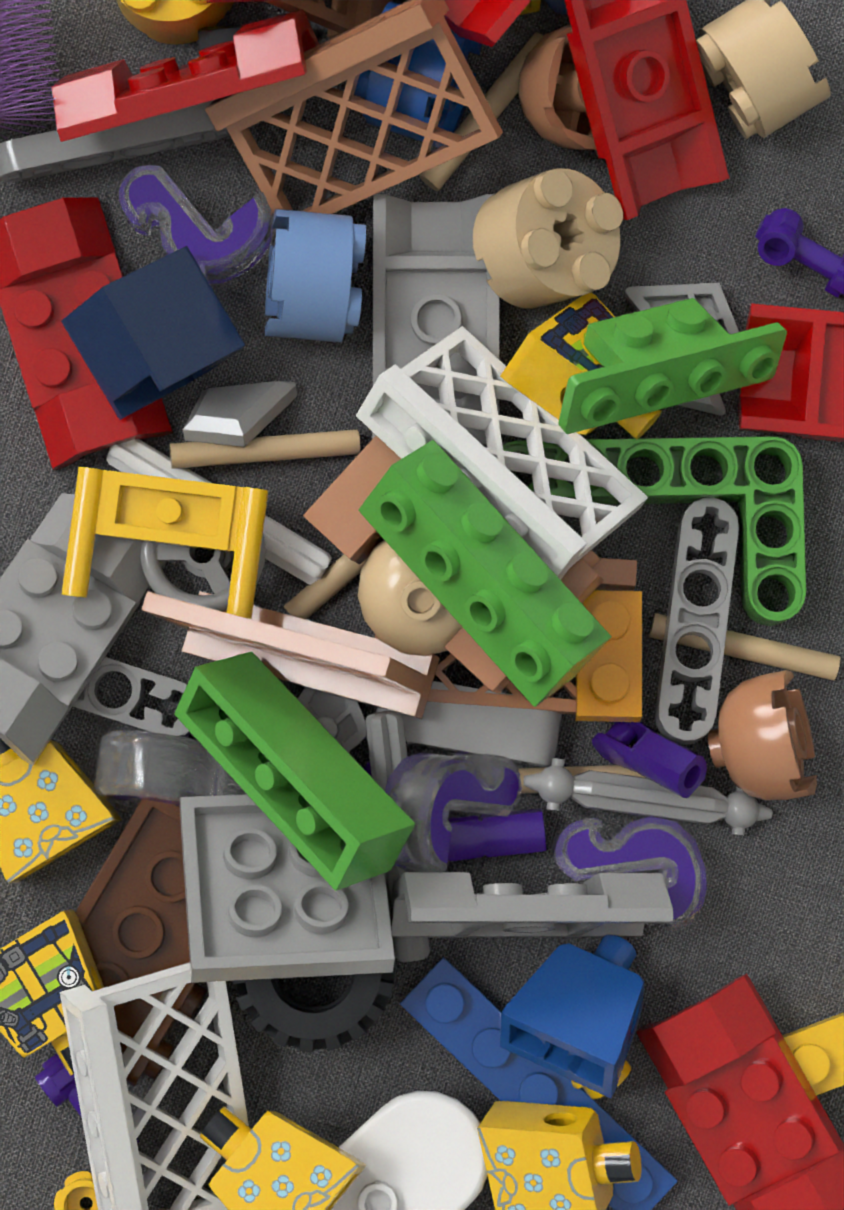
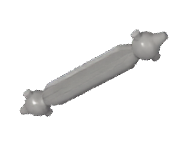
M552 758L551 766L545 768L541 773L526 775L523 780L524 786L538 792L540 797L547 802L546 810L559 811L560 803L571 798L584 808L706 825L724 819L732 827V835L744 836L745 828L752 826L757 821L771 819L773 814L772 809L758 803L755 797L747 795L738 787L735 792L726 797L713 787L699 785L689 798H682L644 777L593 770L572 776L570 771L564 768L565 760Z

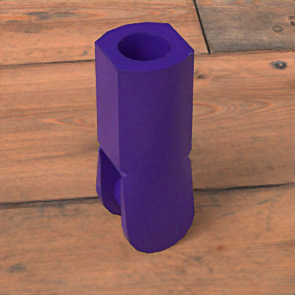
M641 721L613 722L614 725L606 734L597 733L592 739V744L596 751L610 763L637 772L682 798H689L705 780L707 765L703 756L657 733ZM632 741L636 742L632 748L628 747Z
M541 808L482 814L481 817L464 816L442 819L444 827L451 832L448 861L480 858L484 855L495 857L546 851L544 820ZM430 830V835H429L430 846H431L432 852L436 855V853H435V851H434V848H433V846H432L431 830Z

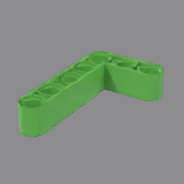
M773 436L648 438L637 440L586 439L630 481L631 479L628 477L626 470L627 463L636 457H647L656 463L660 472L659 482L648 487L638 486L633 483L648 497L644 504L693 503L702 498L713 497L725 502H739L741 601L744 611L751 620L765 626L782 624L799 612L806 596L803 464L801 455L794 444L784 438ZM527 440L508 442L503 445L504 451L529 455ZM543 442L545 458L563 462L569 461V455L557 444ZM766 454L778 458L785 468L784 481L775 485L766 484L761 481L755 474V458ZM703 455L717 460L723 472L722 481L712 486L702 485L697 482L691 474V460ZM548 477L551 495L576 499L573 485L566 480ZM532 482V483H531L530 485H528L527 487H528L531 491L534 492V487H533V482ZM590 485L592 502L621 504L604 487ZM773 517L783 523L787 532L786 543L783 547L770 548L760 542L756 534V524L760 518ZM762 580H777L785 586L788 591L789 600L784 611H769L759 602L757 591Z

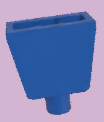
M616 935L604 936L594 954L570 943L559 945L503 1009L501 1013L500 1047L611 1099L616 1090L642 1010L645 981L640 975L629 971L637 955L634 947L627 940Z

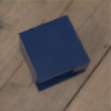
M188 246L103 286L61 320L119 420L202 377L246 346Z

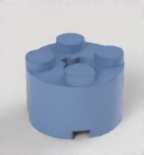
M275 209L272 229H276L275 246L270 245L265 315L277 316V319H268L265 326V336L341 343L344 334L352 335L354 326L359 325L362 289L351 287L352 273H357L358 263H363L366 225L353 224V218L349 215Z

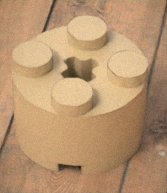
M746 0L699 30L700 38L696 40L704 75L713 87L722 82L725 85L732 105L727 107L728 112L745 139L756 133L765 138L831 96L826 78L815 84L808 68L819 62L802 29L781 0L770 6L771 0Z
M564 168L545 171L504 187L482 204L473 228V249L476 260H484L485 266L492 278L486 280L491 289L504 301L517 307L533 309L591 293L604 288L608 284L617 264L620 252L619 226L623 220V210L620 202L614 195L605 193L588 176L578 171Z

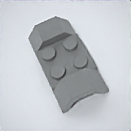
M387 194L373 195V385L384 371L395 364L400 369L461 326L499 359V296L486 281L492 278L485 266L484 260L477 261L473 249V228L476 216L482 204L494 194H485L462 202H410ZM458 352L449 357L451 371L477 376L476 369ZM416 383L432 399L440 403L438 387ZM454 391L456 407L482 411L480 395ZM496 399L497 411L499 415V399ZM464 427L484 447H487L484 430Z
M61 493L31 539L25 541L0 578V738L22 760L32 766L136 611L147 591L151 588L141 566L140 551L142 541L96 534L87 598L61 595L75 494ZM160 561L162 569L168 561Z
M404 872L393 881L390 923L392 937H604L606 935L643 936L644 923L674 922L673 907L662 873H598L584 881L583 884H554L547 886L548 893L523 895V885L516 883L487 884L483 886L482 893H474L470 873Z

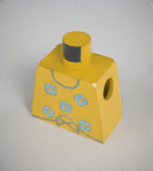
M0 738V868L8 883L22 881L122 820L114 807L57 741L50 740L32 766L22 760Z
M495 1101L477 1127L495 1210H606L613 1197V1184L638 1182L641 1177V1155L637 1143L631 1141L604 1144L598 1114L588 1107Z
M223 1107L209 1121L200 1134V1138L227 1160L208 1185L228 1210H332L366 1167L356 1157L276 1111H267L251 1129L229 1109Z

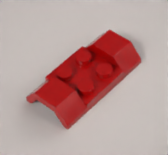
M565 0L573 31L567 33V38L598 158L606 160L615 197L620 202L623 210V220L637 217L641 206L679 190L719 183L729 179L687 1Z
M300 9L243 25L233 35L234 41H227L204 48L199 51L200 57L190 60L188 64L178 67L176 58L171 57L144 65L139 68L140 74L133 76L125 60L122 59L66 75L52 86L53 98H56L53 100L60 141L71 140L305 75L307 69L304 52L319 45L304 10Z
M98 197L60 198L3 216L0 219V306L31 406L35 411L54 471L69 466L87 454L109 448L115 444H121L134 439L162 437L173 433L162 398L119 420L61 320L100 288L124 277Z
M751 304L746 330L778 322L787 331V335L774 377L761 383L739 388V430L796 435L805 439L844 442V312Z
M747 973L734 979L707 998L664 1020L649 1023L636 1031L667 1086L666 1096L728 1206L733 1204L736 1210H844V1143Z

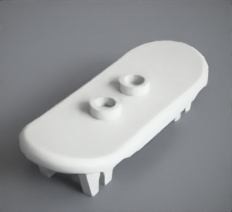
M413 1091L391 1099L339 1146L340 1149L363 1162L366 1167L332 1210H465L480 1194L488 1176L477 1130L480 1121L473 1111L458 1099L438 1091Z

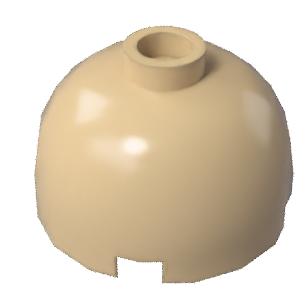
M384 539L374 546L360 573L358 599L364 621L380 641L401 653L428 656L447 651L445 646L462 626Z

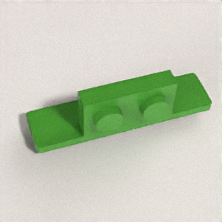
M694 298L588 324L584 345L604 367L575 374L568 379L558 425L566 434H572L770 380L776 373L787 331L776 322L729 334Z

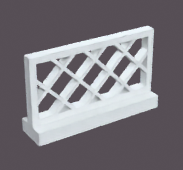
M463 326L400 369L395 364L380 374L356 417L401 459L434 440L560 580L570 567L636 513L648 499L637 486L585 438L576 432L566 434L558 425L559 420L501 378L500 375L506 366ZM458 352L476 369L477 376L451 371L449 357ZM416 383L438 387L440 403L432 399ZM454 391L480 395L482 411L456 407ZM496 399L511 401L522 411L523 419L498 415ZM464 427L484 430L487 447H484ZM501 434L526 438L529 455L504 451ZM543 442L557 444L569 455L570 463L545 458ZM511 471L532 474L534 492ZM548 477L573 482L576 499L551 495ZM590 485L604 487L621 504L616 507L592 502ZM558 515L579 518L582 537Z
M190 962L95 991H91L87 986L82 985L60 992L98 1210H149L147 1198L162 1175L183 1186L171 1208L167 1210H228L215 1193L203 1187L221 1155L200 1138L201 1132L193 1128V1125L212 1095L227 1103V1109L247 1126H249L226 981L207 982L209 997L194 1020L172 1007L185 985L191 983ZM163 991L159 999L151 995ZM141 998L154 1007L134 1038H131L117 1029L114 1006ZM167 1014L189 1027L169 1059L146 1047ZM212 1020L215 1032L207 1028ZM202 1035L217 1043L219 1054L204 1080L182 1068ZM120 1042L128 1046L123 1055ZM141 1054L164 1067L144 1099L128 1091L126 1081L128 1074ZM177 1075L199 1087L179 1119L157 1107ZM222 1080L224 1085V1091L218 1089V1086ZM130 1103L138 1107L133 1116ZM151 1115L174 1127L154 1159L138 1151L137 1137ZM187 1135L208 1147L189 1179L167 1167ZM141 1164L148 1167L144 1175L142 1174ZM197 1195L202 1197L194 1200Z

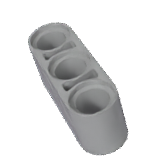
M432 682L431 689L449 690L442 682ZM454 685L459 691L476 692L478 688ZM488 690V691L485 692V693L498 694V693L492 692V691H490V690ZM427 702L422 719L401 714L404 721L407 744L451 752L465 751L469 755L517 763L524 761L529 762L528 765L541 767L551 766L552 758L556 757L562 714L546 710ZM377 707L376 712L390 711V710H386V709Z

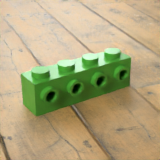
M434 440L392 464L358 509L534 708L573 679L612 637Z
M251 651L195 666L174 715L329 885L337 891L391 871L415 826V822L264 663Z

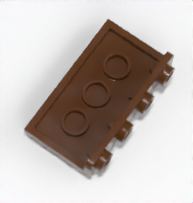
M148 789L143 796L145 798L169 801L151 789ZM146 799L141 800L75 912L104 988L190 962L180 806ZM199 982L187 983L172 1006L190 1018L194 1016L208 991L198 985ZM163 991L151 995L159 999ZM141 998L115 1005L117 1029L134 1038L154 1006ZM167 1014L146 1047L169 1059L175 1046L165 1040L177 1019ZM120 1042L123 1055L128 1046ZM141 1054L128 1074L126 1081L135 1087L142 1081L145 1075L155 1080L163 1066Z

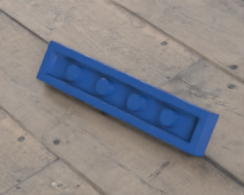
M444 956L400 1002V1005L500 1101L588 1107L598 1114L604 1144L636 1142L641 1155V1177L638 1182L613 1184V1197L609 1205L614 1210H652L678 1182L674 1175L594 1099H591L582 1088L575 1089L572 1086V1080L500 1047L502 1011Z

